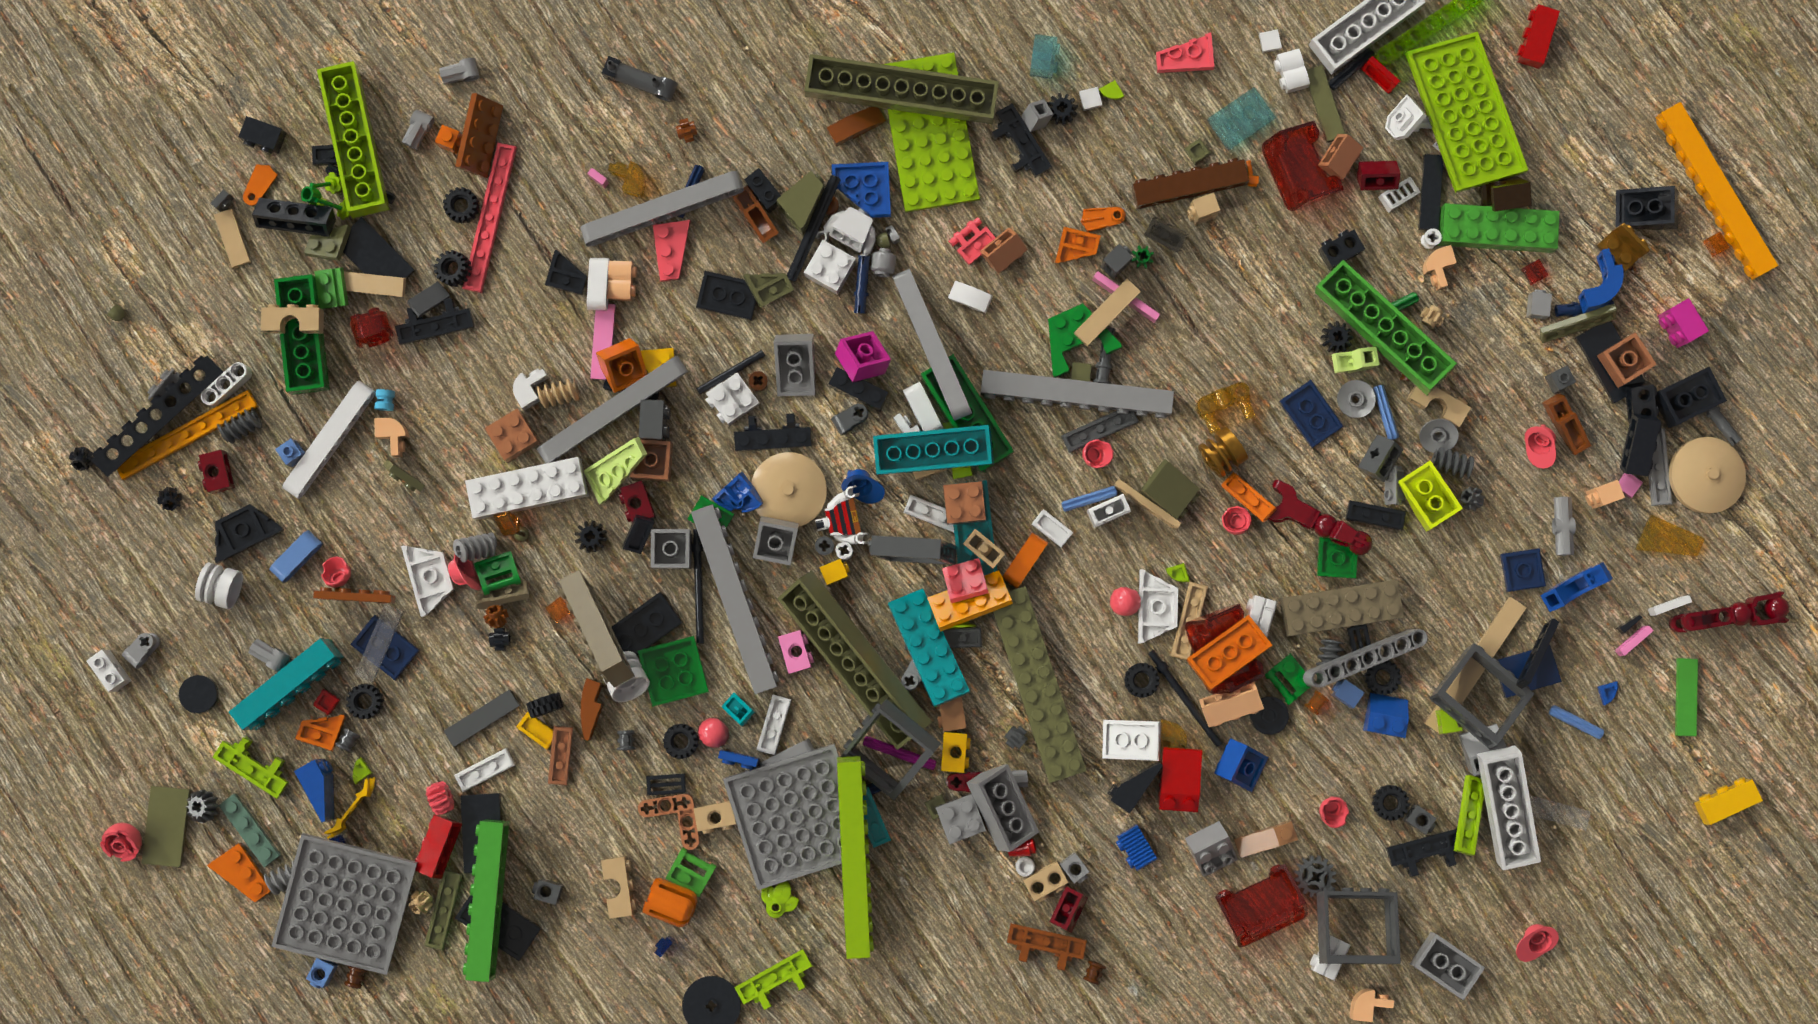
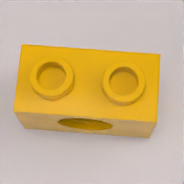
M944 732L941 771L964 773V770L968 769L969 757H966V749L970 750L971 738H967V734ZM953 747L961 749L960 757L953 758L950 751Z

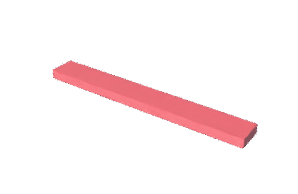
M497 143L469 259L471 262L469 266L472 267V270H468V272L471 273V276L467 275L468 281H464L463 289L478 293L483 292L515 159L516 146Z

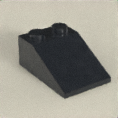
M1675 186L1616 190V228L1625 223L1633 229H1678L1679 191Z
M1710 367L1657 391V397H1655L1656 405L1668 429L1727 401Z
M1155 762L1120 781L1117 785L1113 784L1107 792L1109 795L1107 799L1130 814L1163 765Z

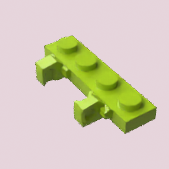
M243 737L239 744L235 742L234 745L227 741H222L212 758L274 798L278 799L289 783V781L281 777L283 772L280 769L285 762L283 759L276 757L270 766L268 764L264 766L248 756L250 753L247 749L253 742L249 737Z
M804 949L734 988L743 1004L754 1000L755 1003L760 1001L763 1009L766 1010L772 1006L767 996L770 994L769 990L787 980L788 982L794 981L798 991L804 989L806 985L802 977L806 975L803 971L812 967V964Z

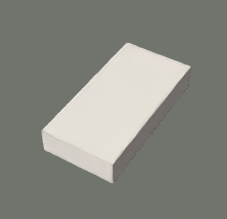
M1044 509L1031 524L1061 548L1073 534L1070 529Z
M1688 595L1681 596L1651 607L1648 611L1650 616H1654L1691 603L1692 600Z

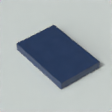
M1309 380L1279 401L1311 449L1344 427L1312 380Z
M377 615L371 618L350 644L395 681L420 652L416 646Z
M1550 645L1541 660L1532 682L1527 685L1531 691L1562 682ZM1532 650L1498 659L1502 667L1511 671L1515 678L1518 679ZM1500 681L1505 698L1516 695Z

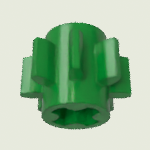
M1138 246L1137 252L1132 251V255L1135 257L1131 260V263L1135 262L1137 264L1136 269L1139 266L1147 269V263H1153L1150 257L1153 256L1154 252L1149 253L1148 246L1145 249H1141ZM1141 254L1145 255L1143 261L1139 260Z

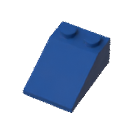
M315 759L294 772L320 821L328 822L335 819L334 776L331 772L333 768L329 761Z

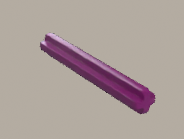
M865 736L863 746L913 764L921 756L902 748L897 750L894 745L869 736ZM929 758L922 767L934 770L937 762Z

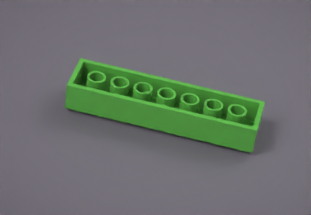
M1344 260L1316 286L1315 294L1373 347H1377V350L1424 394H1430L1454 370L1457 363Z
M486 819L480 821V824L476 826L475 834L478 836V844L474 846V856L477 857L476 864H473L472 876H475L474 884H471L470 895L473 896V900L468 908L471 922L467 924L466 934L469 935V943L465 945L467 963L463 965V975H466L465 980L490 982L496 978L510 821Z

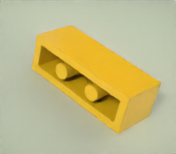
M1742 777L1733 781L1734 785L1728 787L1725 785L1717 788V792L1712 795L1708 793L1700 796L1699 801L1695 802L1694 805L1703 823L1712 825L1762 802L1763 800L1753 779Z

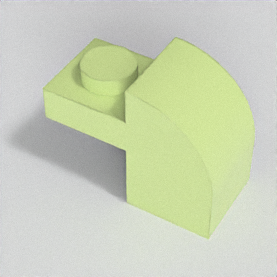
M1377 347L1359 348L1350 352L1332 354L1335 373H1351L1379 366Z

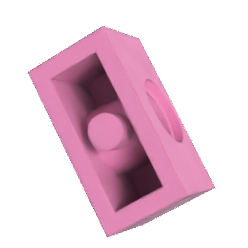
M798 630L778 636L788 674L812 668L811 663H814L811 651L807 652L806 645L809 643L805 633L802 634V631ZM795 646H799L802 649V654L799 657L792 655V649Z

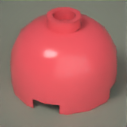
M124 822L116 823L105 831L100 846L109 857L114 855L121 858L120 861L122 862L130 861L136 857L142 846V836L133 825Z

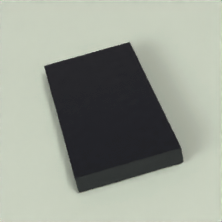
M362 217L351 227L343 253L363 273L402 277L407 280L415 272Z
M1611 321L1595 326L1575 337L1612 404L1626 397L1625 385L1646 382L1641 374L1617 388L1597 355L1622 340Z
M659 592L614 624L612 629L623 652L631 651L638 656V650L649 648L683 622L663 594Z
M500 793L461 795L464 873H472L473 864H476L477 856H474V846L478 844V836L475 834L477 824L479 825L480 821L486 819L502 821Z
M471 895L455 917V919L466 926L471 922V915H468L469 904H472L473 900ZM502 902L498 948L517 961H520L541 930V927Z

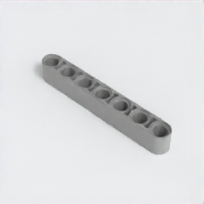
M1407 629L1307 670L1303 676L1304 683L1310 687H1324L1422 647L1427 642V634L1421 629ZM1398 641H1400V647H1399V648L1397 647ZM1382 647H1383V649H1384L1383 655H1381V648H1382ZM1365 654L1367 655V661H1366V662L1364 661V656H1365ZM1348 661H1350V663H1351V666H1350L1349 669H1348V667H1347ZM1333 667V669H1334V674L1331 676L1330 671H1331V668ZM1315 674L1317 675V681H1316V682H1314V679H1313Z

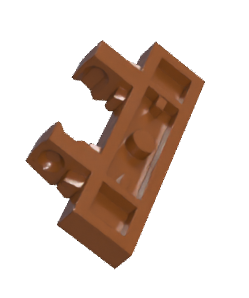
M320 587V591H314L313 595L315 599L395 604V596L390 595V591L374 590L373 594H371V590L359 589V593H351V589L335 588V591H332V588Z
M1010 923L1007 943L1017 945L1016 950H1020L1019 961L1027 962L1029 951L1034 952V949L1055 953L1054 956L1059 957L1056 969L1065 971L1066 962H1071L1072 957L1083 959L1087 940L1012 923Z

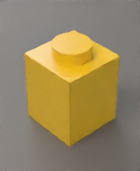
M841 558L819 567L827 586L848 578L847 573L850 572L847 562L842 563Z

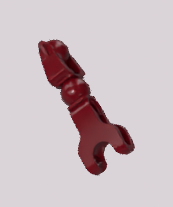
M1274 480L1272 483L1273 489L1283 496L1282 503L1276 506L1277 510L1268 518L1270 521L1282 523L1286 520H1291L1307 529L1314 530L1320 537H1329L1333 543L1349 548L1356 555H1365L1372 549L1373 541L1368 533L1356 531L1345 522L1337 521L1330 514H1321V511L1298 500L1293 486L1280 480Z
M1778 591L1772 594L1749 597L1745 600V603L1736 602L1730 607L1674 615L1669 620V627L1673 632L1680 633L1729 624L1744 626L1749 623L1751 626H1762L1774 623H1787L1789 619L1786 616L1789 613L1790 605L1782 597L1784 592ZM1767 600L1764 604V611L1771 619L1761 620L1759 616H1756L1757 610L1755 607L1758 601ZM1720 613H1722L1724 616L1723 621H1721L1719 618ZM1678 619H1681L1682 628L1676 626Z

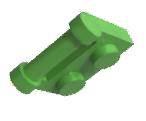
M682 847L665 879L694 891L700 897L717 866L713 863L710 865L687 852V849ZM685 859L707 871L706 874L702 876L682 865V860Z

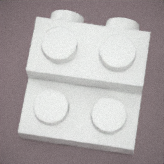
M735 373L723 383H719L706 393L708 398L705 399L711 408L716 407L719 411L716 415L723 424L727 422L729 426L760 404L738 373Z

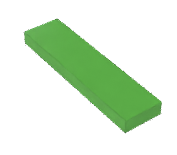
M1676 658L1675 736H1697L1698 659Z

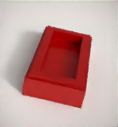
M1373 56L1362 67V71L1388 94L1400 82L1397 77Z

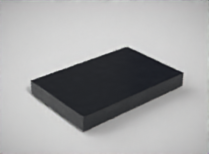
M704 271L696 308L752 321L756 299L746 281Z

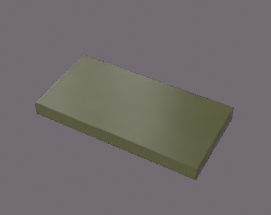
M151 786L141 864L182 867L188 821L187 813L189 812V809L185 807L189 805L186 799L190 798L191 789Z

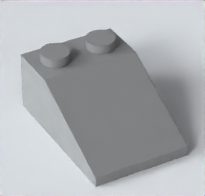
M814 334L776 335L774 339L777 396L815 395Z

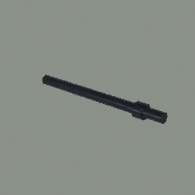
M693 529L692 552H694L696 644H704L701 555L703 546L697 529Z
M1154 649L1150 651L1148 655L1155 663L1157 671L1163 674L1216 748L1220 746L1222 741L1213 729L1208 727L1205 718L1169 671L1167 663L1161 660Z

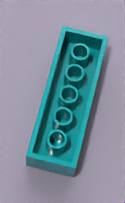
M990 425L873 436L876 475L994 465Z
M320 638L231 709L229 714L242 730H259L266 724L265 720L269 717L274 718L281 712L279 710L281 707L293 703L296 700V695L300 692L303 694L311 688V683L315 680L318 682L326 676V671L330 668L333 670L341 664L340 660L344 656L330 639Z

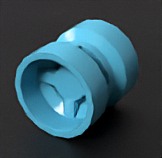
M376 389L375 396L377 397V402H375L374 409L394 411L392 401L395 397V391Z

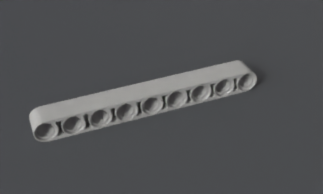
M731 171L586 223L580 227L585 245L587 247L595 246L740 194L744 191L739 172Z
M910 268L893 275L896 287L954 421L972 414Z
M678 355L671 358L540 445L536 450L545 463L554 462L640 405V400L649 399L685 375L688 370Z

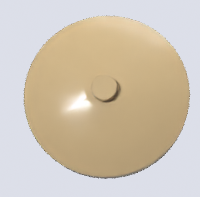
M1700 437L1686 442L1675 452L1669 466V482L1674 495L1685 507L1698 513L1712 514L1724 511L1737 502L1745 487L1746 471L1740 455L1730 444L1714 437Z
M784 452L769 457L757 468L751 481L763 502L761 506L755 509L757 513L764 517L799 523L798 528L812 522L820 514L826 502L827 485L825 477L818 465L802 454Z

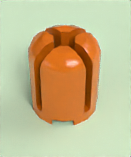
M656 878L650 888L651 891L647 902L645 901L642 912L678 928L689 924L698 902L697 894L690 889L665 879Z

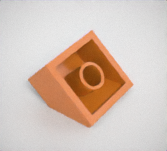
M631 338L596 352L600 368L614 393L628 388L647 375L639 345Z

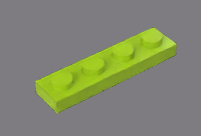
M1472 775L1465 776L1454 846L1455 852L1469 856L1475 855L1484 798L1481 778Z

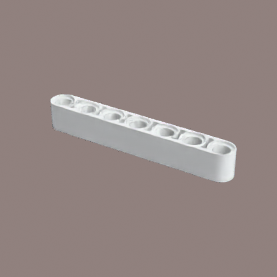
M357 381L283 483L282 488L297 499H300L306 493L376 393L373 389L361 381Z

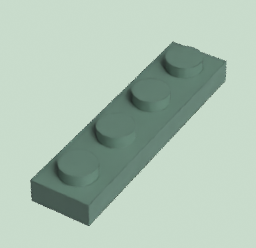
M236 793L220 804L219 807L263 867H267L281 856L280 852Z

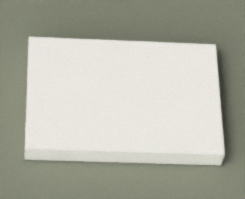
M1103 720L1102 759L1160 761L1161 722Z

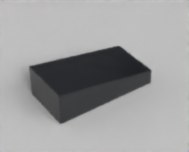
M1636 615L1616 629L1621 634H1624L1642 616Z

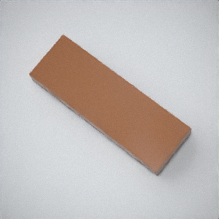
M553 726L548 784L567 785L573 727Z

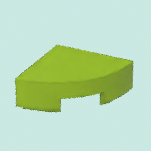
M1115 80L1098 89L1102 96L1109 99L1119 100L1124 98V94Z
M1184 563L1165 569L1173 580L1177 582H1190Z
M362 757L355 762L353 768V781L355 784L360 783L373 773Z

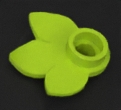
M788 881L779 883L775 888L769 886L762 889L761 898L766 904V912L771 918H780L785 912H792L798 905L799 899L791 896V887ZM778 905L779 910L773 911L772 906Z

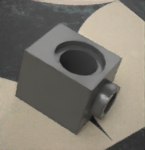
M1568 365L1545 376L1553 394L1576 383Z
M1413 804L1403 821L1420 833L1427 834V832L1430 833L1435 828V820L1437 818L1420 806ZM1420 815L1425 817V823L1422 826L1417 823V818Z
M539 879L538 882L534 883L532 889L533 899L557 905L559 904L564 885L546 879ZM544 886L550 887V896L543 894L542 889Z

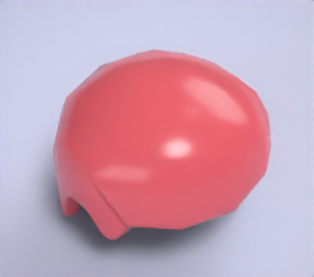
M1095 439L1086 443L1083 448L1082 457L1088 466L1102 468L1110 464L1114 451L1108 442Z
M1235 506L1228 508L1222 515L1223 527L1230 534L1241 535L1251 526V515L1243 507Z
M331 557L322 565L324 572L321 574V577L329 587L337 588L344 586L351 576L349 565L341 557Z
M1120 587L1115 589L1110 596V606L1118 615L1131 616L1138 612L1141 606V598L1136 590Z
M708 718L702 721L698 727V737L707 747L719 748L728 740L729 730L724 722L718 718Z
M1331 796L1321 803L1319 813L1321 820L1331 828H1339L1346 824L1349 809L1343 799Z

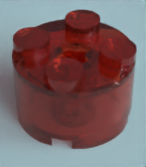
M377 307L368 310V313L362 315L355 314L350 317V327L356 345L359 348H364L363 345L368 344L369 348L384 344L389 341V336H394L387 313L380 311Z

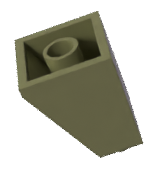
M812 171L776 200L779 210L802 236L805 235L825 187L822 177L818 173L814 174Z
M1164 459L1139 493L1175 519L1178 517L1182 519L1188 511L1186 509L1187 505L1190 502L1193 504L1199 497L1197 492L1200 488Z

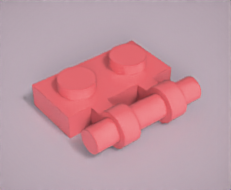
M978 217L973 221L970 220L964 229L960 232L957 231L953 234L954 237L948 241L952 247L958 242L962 245L957 252L968 265H971L982 256L980 250L996 238L987 227H984L981 231L977 228L982 224ZM973 232L975 236L966 241L964 238Z

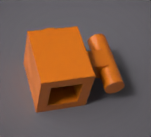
M441 125L435 143L440 148L457 154L462 134L460 131Z

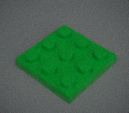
M694 636L638 650L642 669L650 681L648 692L652 707L709 692Z

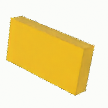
M527 712L516 728L548 750L552 745L553 729L537 717L531 719L529 712Z

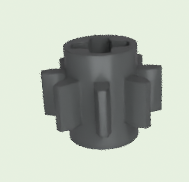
M1469 486L1468 489L1462 491L1460 499L1464 503L1462 507L1467 510L1476 511V508L1483 506L1485 496L1481 495L1482 490Z
M1013 726L1004 736L1008 739L1006 744L1012 749L1015 746L1020 749L1028 739L1025 736L1027 731L1021 726L1018 729Z

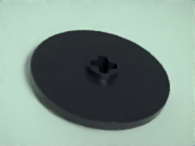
M705 976L696 980L688 987L683 997L682 1010L688 1024H735L740 1014L741 1001L733 984L728 980L718 976ZM710 1000H712L714 1004H717V1006L714 1007L713 1011H711L709 1007H706V1005L709 1004Z

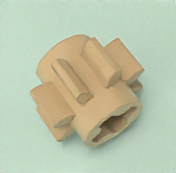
M1433 305L1430 308L1425 307L1420 314V317L1423 318L1421 323L1430 329H1434L1435 326L1439 327L1445 320L1442 317L1444 312Z
M416 890L408 899L410 902L409 908L415 914L422 912L425 915L433 906L431 903L433 901L432 896L424 890L420 893Z

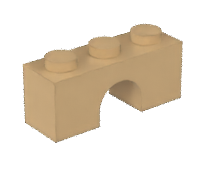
M269 304L268 307H261V331L266 334H285L286 323L296 318L299 321V331L304 334H323L324 311L318 308V305L313 304L306 305V308H299V305L294 304L287 305V308H280V305Z
M1415 385L1406 401L1422 410L1428 406L1430 401L1439 402L1443 407L1440 419L1451 421L1457 428L1461 426L1471 409L1465 400L1452 397L1451 392L1444 388L1439 389L1436 387L1430 394L1426 395Z
M627 856L601 860L603 879H614L618 881L621 888L618 896L606 899L609 919L635 914L634 910H637L636 899L632 898L634 882L629 877V871H632L631 861L627 860Z

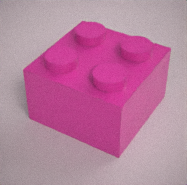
M1689 298L1658 315L1660 326L1666 329L1669 334V341L1676 348L1709 332Z
M874 331L840 339L835 352L852 382L885 374L891 361Z

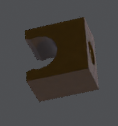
M1518 176L1480 186L1481 205H1492V211L1494 212L1532 206L1531 182Z

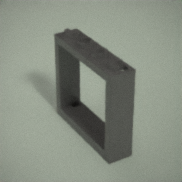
M872 535V539L868 543L870 555L886 561L955 565L957 546L942 539Z
M1473 643L1464 650L1429 699L1490 749L1499 744L1535 693L1528 686L1523 689L1516 686L1518 679L1515 678V675L1502 667L1497 659L1489 656L1481 646ZM1471 657L1521 698L1496 734L1446 692Z
M886 699L882 704L878 702L871 712L874 713L872 717L868 715L861 723L864 727L862 729L860 727L857 728L852 735L854 737L853 741L849 739L843 746L846 750L840 757L860 756L861 761H864L865 764L864 777L895 801L941 743ZM881 714L925 749L924 753L899 783L855 748Z
M1334 887L1323 888V891L1316 892L1319 964H1401L1397 892H1390V889L1380 888L1378 892H1372V888H1360V891H1354V888H1342V891H1335ZM1328 898L1384 899L1387 956L1330 955Z

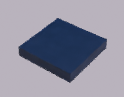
M1540 548L1500 554L1506 592L1546 586Z

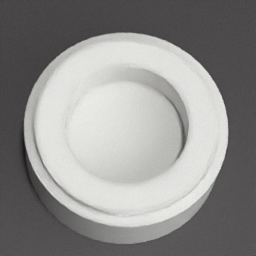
M1021 857L1017 860L1015 868L1019 875L1027 877L1034 872L1035 864L1031 858Z

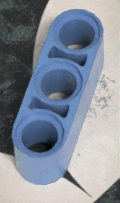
M307 530L270 566L269 570L282 583H285L321 548L323 543L310 530Z

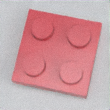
M979 558L942 568L951 603L988 593Z

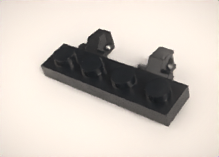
M1013 103L996 112L1000 123L997 124L998 129L993 131L991 136L994 141L999 137L1006 136L1007 139L1011 138L1020 153L1018 156L1020 159L1016 164L1011 165L1014 173L1023 168L1025 171L1030 169L1036 178L1051 169L1050 162Z
M448 298L444 299L446 311L442 312L443 315L423 319V317L419 318L411 308H407L409 319H405V324L395 326L399 345L474 328L471 309L460 310L459 306L455 307L453 299Z
M794 413L786 414L787 426H782L783 429L762 430V427H757V417L748 416L749 426H745L744 431L734 432L735 451L812 447L811 428H800V423H795Z
M1457 828L1386 847L1391 867L1402 865L1403 869L1407 868L1409 877L1419 875L1416 863L1420 862L1419 859L1439 854V857L1444 856L1447 867L1457 865L1454 857L1455 854H1458L1454 851Z

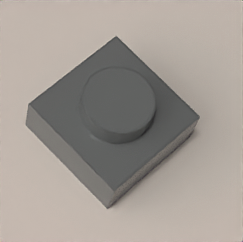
M222 190L210 204L222 212L231 206V201L234 198L225 190Z

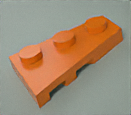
M238 843L206 865L254 902L259 901L271 892L265 883L264 876L241 843Z

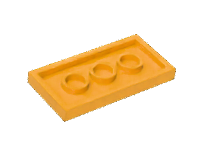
M999 570L984 576L988 589L987 594L955 603L950 602L948 590L927 597L940 632L1013 604Z

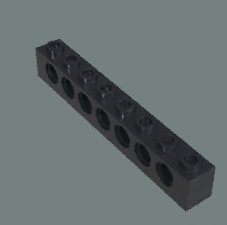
M201 355L193 362L195 366L191 370L185 369L179 375L181 379L176 384L172 381L165 388L167 391L162 396L158 394L150 401L152 405L147 410L142 408L136 414L138 418L134 422L129 420L121 427L123 431L118 436L114 434L107 440L109 444L104 449L99 447L92 454L94 458L91 461L107 477L114 473L224 372L208 355L205 357ZM197 370L205 372L204 380L198 381L194 375ZM188 383L191 386V391L188 394L182 393L180 390L181 384ZM168 396L176 398L177 403L174 407L166 404ZM154 409H159L162 412L161 419H153L151 413ZM139 422L147 424L148 429L145 433L137 430ZM125 435L133 438L131 446L124 445L122 440ZM111 448L116 449L119 453L116 459H111L108 456V451Z

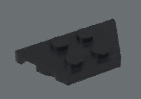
M252 504L215 521V531L217 533L215 537V563L219 564L283 532V527Z

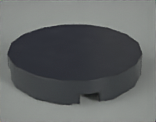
M191 676L179 688L180 703L191 713L208 712L218 701V687L207 676Z
M1266 696L1261 698L1264 709L1256 714H1250L1253 727L1260 733L1267 735L1281 732L1289 720L1287 706L1276 697Z

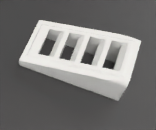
M1411 177L1399 183V188L1402 187L1408 196L1405 197L1400 189L1385 191L1378 197L1388 213L1421 193ZM1409 183L1414 192L1410 193L1405 184ZM1394 191H1396V192L1398 193V195L1400 196V198H1401L1400 201L1398 200V198H1397L1396 195L1394 194ZM1388 195L1392 196L1393 200L1395 201V204L1391 202Z

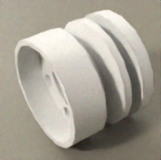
M210 562L206 563L196 583V600L200 602L205 601L207 604L214 602L216 606L230 610L235 605L242 588V571L231 568L224 570L223 566Z
M625 651L624 654L635 677L615 688L610 682H605L612 699L616 702L633 700L642 695L649 687L650 681L642 669L637 655L631 651Z

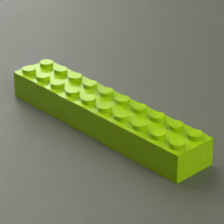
M860 756L837 757L847 959L870 958V952H874L873 936H869V932H873L872 916H868V913H872L871 897H867V893H871L870 877L866 878V874L870 873L869 858L865 857V854H869V842L864 836L868 834L867 819H864V815H867L866 800H863V795H866V783L862 781V776H865L864 761H861Z

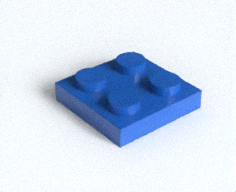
M727 750L719 751L718 758L722 759V763L735 765V762L741 763L742 768L750 770L759 766L760 758Z

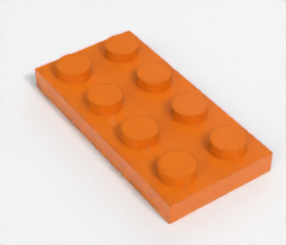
M1247 615L1188 657L1186 661L1209 691H1211L1273 645L1253 619Z

